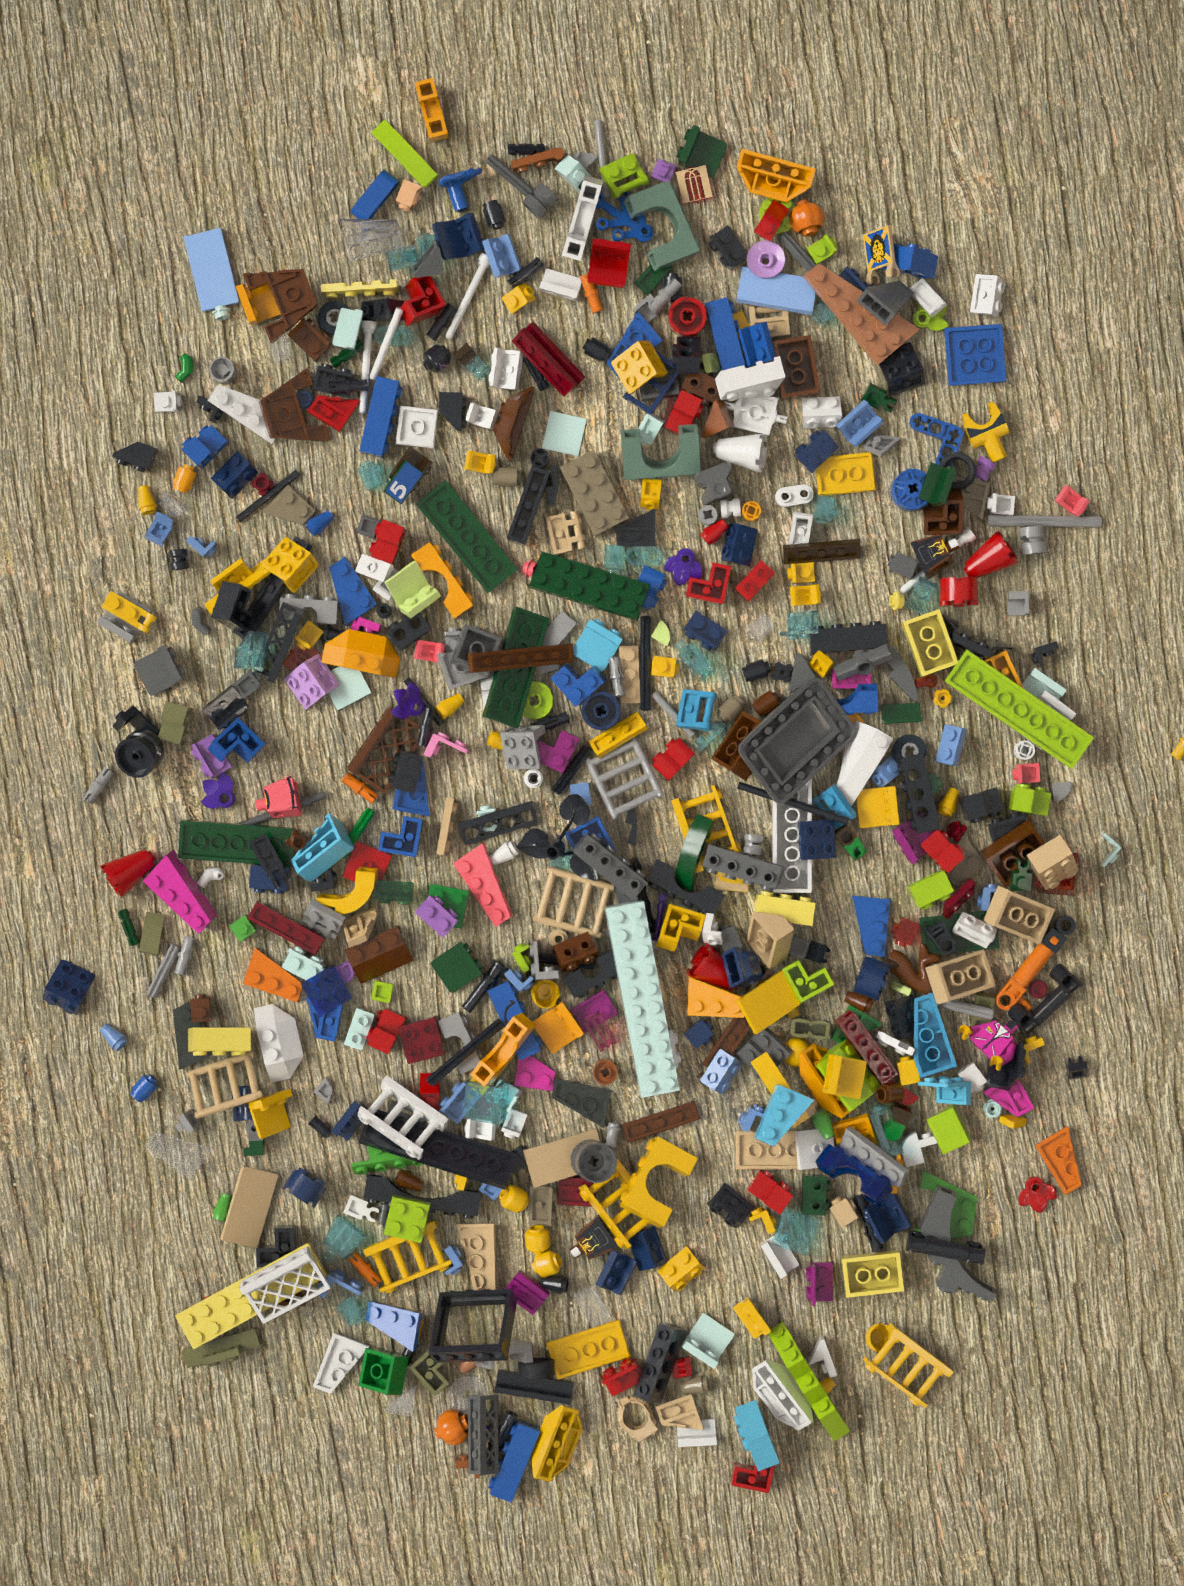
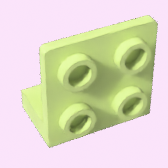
M416 561L411 562L385 581L399 610L409 618L414 617L441 597L438 590L428 584Z

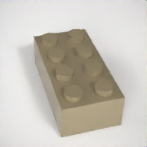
M594 450L560 467V471L594 537L629 520Z

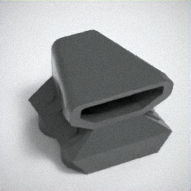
M729 462L721 463L694 475L695 486L703 489L706 488L701 497L703 505L713 504L738 493L737 485L728 480L732 469Z

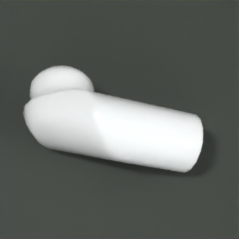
M218 867L207 868L196 883L205 888L210 880H222L224 872Z

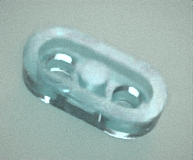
M381 326L376 329L374 338L379 345L383 343L381 335L387 333L389 326ZM397 326L390 346H408L413 340L412 331L408 327ZM406 334L407 338L405 340H401L400 335Z
M633 546L626 550L624 557L627 564L631 566H656L661 563L663 553L655 546ZM632 553H636L638 555V558L636 560H632L630 558V555ZM651 553H655L657 555V558L655 560L650 559L649 556Z
M715 721L712 724L711 731L706 736L702 734L695 741L697 745L694 748L700 753L726 727L723 721L720 723Z

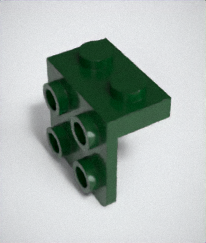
M693 124L692 129H687L684 140H687L685 146H680L676 156L679 158L678 165L690 170H694L691 168L706 165L708 177L713 178L725 153L727 143L700 132L701 127Z
M462 941L431 962L432 967L451 993H454L483 973L481 970L483 969L482 964L478 959H473L471 956L473 951L467 943L463 944Z

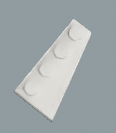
M221 385L216 386L207 401L272 444L275 439H270L259 405L260 400Z

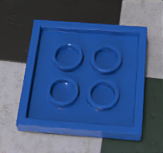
M1002 324L944 328L948 386L1006 382Z

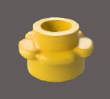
M947 689L937 690L934 693L933 701L935 705L945 708L952 702V695H950Z

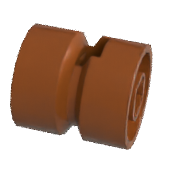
M602 1058L595 1063L593 1076L598 1083L609 1085L616 1080L618 1068L613 1060Z

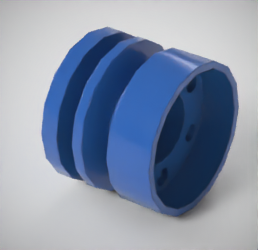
M907 469L901 472L893 481L890 488L891 498L899 509L907 512L917 511L927 504V502L918 499L926 476L924 471ZM912 485H915V490L917 492H913L911 494L909 492L910 488H908V486L911 487Z

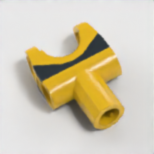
M992 401L987 404L990 411L988 423L984 425L976 424L970 419L968 413L962 414V421L973 449L984 445L990 460L994 463L1007 457L1000 437L1009 434V429L1000 410Z

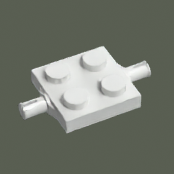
M758 395L751 399L742 397L737 400L736 404L724 401L725 405H728L726 406L727 409L734 411V428L769 436L774 422L783 424L787 422L788 416L777 414L778 398L765 397L763 395Z

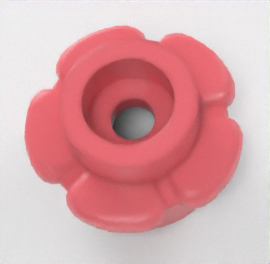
M530 559L529 562H525L522 572L525 573V577L533 576L537 565L536 562H533V559Z

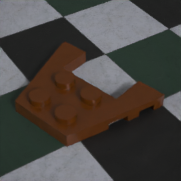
M303 269L243 274L249 291L267 284L270 286L282 319L264 326L271 344L318 306Z
M308 368L259 401L270 439L321 442L331 440L326 424L306 428L295 390L313 385Z

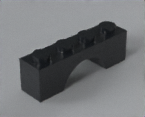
M658 859L646 878L648 887L656 891L661 889L665 892V896L673 900L678 898L682 901V905L690 909L693 906L699 910L698 913L705 915L706 913L715 915L725 896L709 886L695 893L682 890L675 882L674 868Z

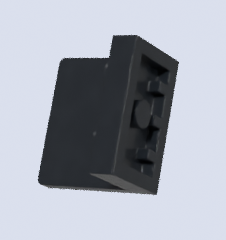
M911 342L901 345L878 364L885 378L889 396L926 384L924 369Z
M1020 1041L1016 1045L1014 1059L1001 1066L999 1071L996 1070L995 1064L990 1066V1060L988 1059V1087L1009 1091L1024 1077L1025 1067H1023V1060L1026 1056L1024 1042Z

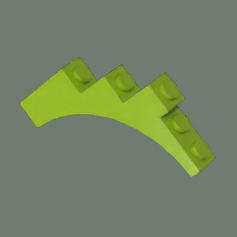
M782 1321L771 1328V1332L768 1335L787 1369L831 1438L836 1441L849 1433L850 1430L843 1417L814 1374L784 1322Z

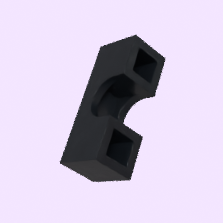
M612 949L596 958L600 965V971L595 977H586L580 968L563 977L574 998L578 996L581 999L589 994V989L602 987L606 984L605 980L610 977L613 980L617 978Z

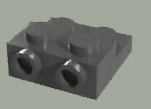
M767 1027L760 1033L752 1036L740 1048L737 1055L740 1062L744 1065L748 1064L753 1069V1074L760 1078L750 1063L751 1061L767 1052L776 1067H778L793 1051Z

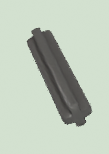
M491 154L487 158L486 163L524 196L532 195L534 189L496 156Z
M784 232L779 237L781 243L807 272L816 266L815 262L788 232Z

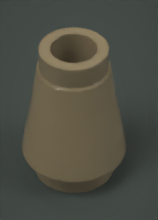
M703 1375L681 1382V1391L683 1394H705L710 1391L709 1379L707 1376L703 1377Z

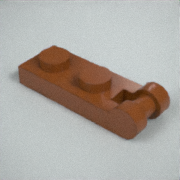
M554 148L511 161L513 172L523 173L533 166H536V168L544 167L547 165V162L553 160L560 163L564 158V151L562 148Z

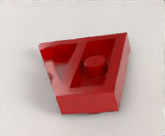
M317 395L308 409V413L336 431L341 432L360 401L358 399L348 400L341 397L329 398L328 396Z

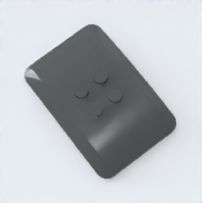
M811 678L785 699L739 744L738 752L772 800L782 804L787 802L854 739L856 728L823 681L819 678Z

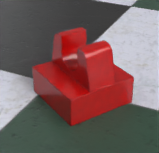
M690 1356L677 1358L673 1368V1378L693 1376Z

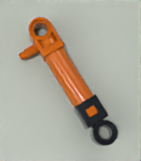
M1064 915L1059 916L1054 922L1055 929L1049 927L1044 934L1041 944L1034 948L1011 978L1009 977L996 993L995 1004L1002 1010H1009L1014 1004L1018 1003L1027 1010L1031 1009L1032 1005L1022 995L1048 960L1066 942L1067 938L1064 935L1074 932L1076 923L1073 918ZM1063 920H1068L1070 926L1067 930L1063 931L1060 924ZM1003 995L1009 996L1010 1001L1007 1005L1000 1003V998Z

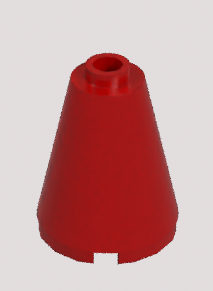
M999 530L964 563L966 567L963 569L968 577L979 578L1019 563L1009 543L1003 540V534Z
M143 849L104 863L100 868L103 873L107 874V880L117 895L122 898L155 865L153 861L156 859L150 850L147 852Z
M705 943L706 947L702 945L690 962L693 966L691 969H687V975L730 991L738 989L730 988L722 955L712 945Z

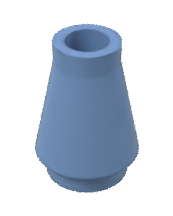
M108 1023L100 1029L110 1047L116 1051L122 1049L128 1042L126 1035Z

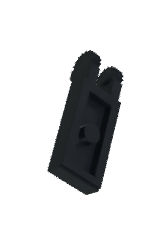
M266 833L249 842L275 889L279 887V883L273 876V873L280 871L283 880L286 883L290 881Z

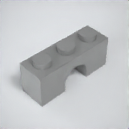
M285 594V598L280 597V607L285 602L302 610L313 608L317 612L318 624L338 625L339 602L335 601V597H323V600H316V596L304 595V599L296 598L297 595ZM285 608L282 613L285 621L292 619L295 612Z
M460 1011L437 1021L445 1039L457 1036L463 1040L464 1046H466L475 1038L472 1031L468 1032L466 1025L469 1023L465 1014L461 1015ZM480 1049L473 1052L457 1066L460 1074L474 1069L484 1058Z

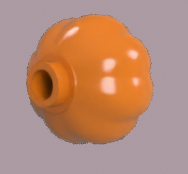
M807 199L798 201L796 203L797 206L789 214L790 226L792 230L798 234H803L804 237L813 236L818 233V230L824 224V212L819 205L808 202Z
M457 1409L446 1410L437 1420V1428L434 1429L436 1437L449 1445L463 1443L468 1437V1416L462 1414Z

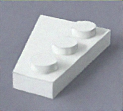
M334 1332L313 1387L331 1394L363 1355L365 1348H369L370 1345Z

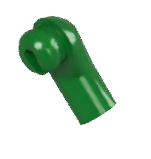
M188 354L181 355L182 370L175 375L180 383L194 371L193 358Z

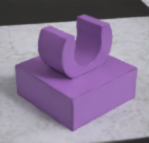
M658 159L651 178L663 183L666 181L670 182L676 165Z

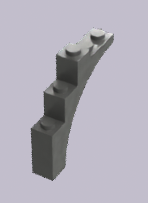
M937 1184L919 1224L923 1235L929 1238L933 1236L934 1239L952 1242L950 1221L956 1200L955 1191ZM928 1255V1259L933 1264L939 1266L942 1264V1268L936 1278L939 1290L955 1294L957 1287H959L964 1293L969 1294L971 1292L984 1301H994L996 1296L995 1288L979 1280L960 1260Z

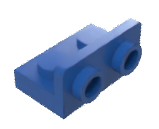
M767 321L738 330L749 367L756 365L758 361L765 363L774 360L776 354Z

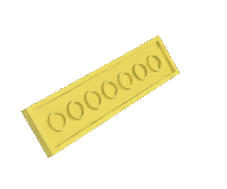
M309 1242L176 1314L175 1316L192 1348L195 1349L256 1316L257 1313L246 1295H243L239 1289L241 1281L308 1246L314 1260L326 1278L327 1274ZM309 1262L302 1266L301 1271L312 1274L314 1268ZM288 1273L285 1275L284 1280L295 1283L298 1274ZM300 1275L298 1284L309 1286L311 1278ZM313 1279L311 1285L315 1284L320 1280ZM273 1281L269 1283L267 1289L279 1291L281 1283ZM283 1284L281 1292L292 1295L294 1287ZM296 1287L295 1294L304 1289ZM256 1290L251 1293L254 1299L262 1300L264 1292ZM266 1293L264 1301L275 1304L277 1295ZM279 1296L278 1303L282 1302L287 1298ZM263 1305L261 1311L263 1312L271 1307Z

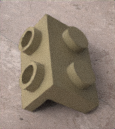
M530 1185L528 1224L551 1226L552 1221H555L556 1210H552V1202H556L557 1191H553V1186L542 1185L534 1188L533 1185Z

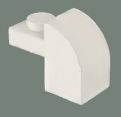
M913 1131L904 1138L901 1144V1155L904 1159L905 1167L925 1163L921 1147L937 1143L932 1132L923 1133L918 1138L917 1133Z

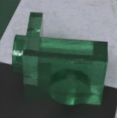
M936 773L929 774L932 794L940 792L939 788H942L940 776L937 777ZM917 788L919 796H922V790L920 788Z

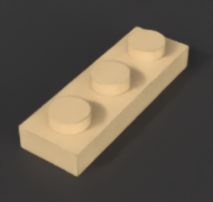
M638 645L619 646V657L621 658L622 674L625 676L623 680L626 696L621 697V704L640 703Z
M446 797L436 852L439 855H445V852H449L451 841L448 840V834L453 832L454 822L451 821L452 814H456L458 803L454 802V798Z

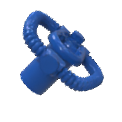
M469 168L455 174H448L440 179L439 185L447 188L455 213L469 208L462 184L480 175L483 171L481 168Z

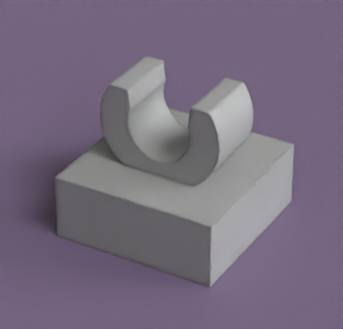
M189 1109L178 1117L180 1123L175 1127L179 1132L185 1129L187 1133H190L199 1127L201 1123L195 1118L192 1109Z

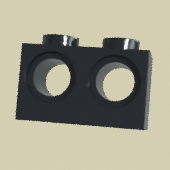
M677 336V344H673V366H676V374H700V337Z
M420 612L412 618L404 615L405 619L400 623L395 621L388 626L387 634L400 652L432 630ZM415 618L421 621V626L418 629L411 627V621ZM404 630L405 638L397 640L395 638L396 631Z

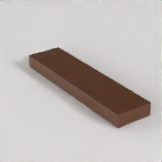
M691 1101L624 1123L622 1128L627 1143L699 1120L700 1116L695 1101Z

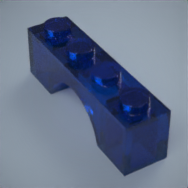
M828 1144L815 1161L818 1169L833 1179L843 1174L858 1176L862 1180L860 1191L864 1199L878 1208L893 1191L890 1184L891 1181L882 1174L879 1176L869 1165L863 1166L853 1155L849 1157L839 1146L833 1147Z

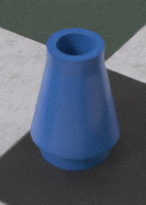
M327 510L309 519L305 526L315 537L324 531L330 522L334 520V517Z

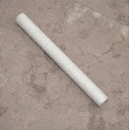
M396 307L369 378L372 380H376L403 313V309Z

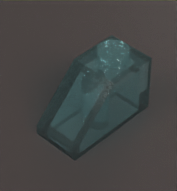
M249 631L236 648L234 668L263 671L267 633Z

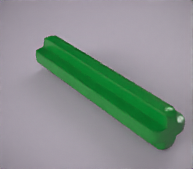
M368 807L364 810L348 835L353 846L375 814Z

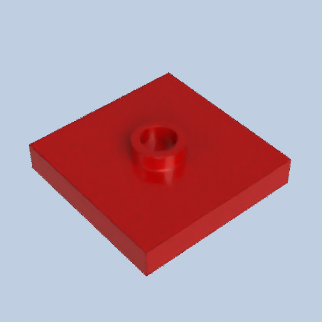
M356 841L342 877L355 882L356 870L359 867L378 868V879L374 889L378 891L392 855Z

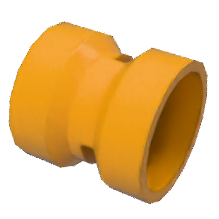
M755 501L746 502L741 510L742 517L750 522L757 520L761 514L760 505Z

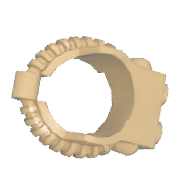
M625 1396L620 1400L621 1404L617 1408V1421H619V1425H621L620 1427L624 1431L630 1432L631 1438H636L638 1442H644L648 1439L649 1435L653 1436L658 1432L657 1421L652 1413L653 1409H651L652 1407L647 1401L636 1396H631L630 1398ZM630 1402L642 1405L647 1413L646 1420L642 1425L631 1426L625 1422L623 1418L625 1405Z

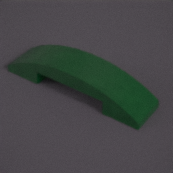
M701 814L695 816L680 852L675 874L677 885L690 892L694 889L698 877L696 871L706 839L710 838L715 820Z

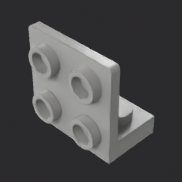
M118 592V595H120L121 597L132 602L138 607L144 609L150 614L152 613V610H150L149 608L135 601L126 594ZM109 611L106 612L104 617L100 616L97 621L98 624L130 643H134L141 631ZM141 616L138 622L143 624L146 617Z
M544 725L519 726V728L509 727L500 733L507 769L541 768L537 740L539 736L546 733Z
M534 940L533 944H530V956H534L535 963L531 964L532 976H536V980L559 978V969H555V966H544L543 970H540L538 940Z

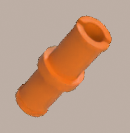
M585 274L579 278L585 291L584 296L588 299L593 314L602 311L603 307L598 296L599 290L595 288L594 284L587 282L588 274Z
M350 772L341 781L353 789L356 795H361L369 801L370 804H373L374 800L379 796L378 793L366 786L364 781L361 782Z
M357 1252L348 1259L358 1270L360 1277L363 1276L373 1288L382 1281L371 1269L370 1263L367 1264Z

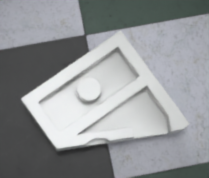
M877 1030L874 1036L878 1039L877 1043L885 1047L891 1045L895 1047L894 1051L905 1056L907 1053L912 1056L915 1048L879 1030Z

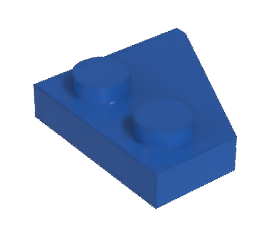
M307 996L306 1001L309 1004L316 1038L336 1042L344 1004Z

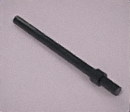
M739 781L737 789L772 800L766 790ZM791 798L787 802L782 803L825 817L824 820L832 822L834 820L846 825L849 822V817L837 814L831 809L825 810Z

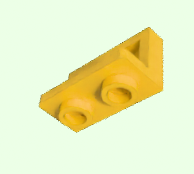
M686 1246L657 1271L674 1292L683 1290L693 1278L700 1276L705 1267Z

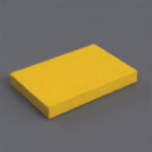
M872 453L837 455L826 459L816 469L818 497L875 491Z
M779 971L736 1001L754 1034L760 1033L800 1005L783 971Z

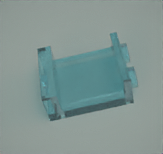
M881 1104L870 1107L871 1110L867 1111L880 1149L891 1157L904 1153L898 1141L888 1144L879 1116L889 1113L888 1108Z

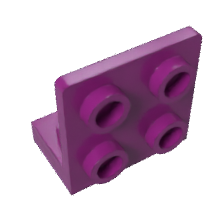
M924 812L918 814L920 818L926 816ZM909 819L890 832L909 863L914 864L918 859L927 854L919 845L935 830L916 833V830H912Z
M809 1262V1267H806V1279L809 1282V1286H806L807 1301H810L812 1306H816V1301H833V1263Z

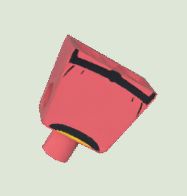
M292 775L265 786L263 789L265 798L255 800L258 812L267 809L272 818L303 815L297 781Z

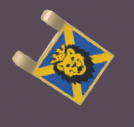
M886 225L863 234L868 272L865 281L869 285L879 284L880 278L875 270L886 266L887 277H899L900 270L895 261L891 225Z

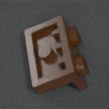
M303 318L291 330L288 336L316 362L331 347V344L328 342L330 338L323 331L319 333L315 329L317 325L310 318L307 320Z

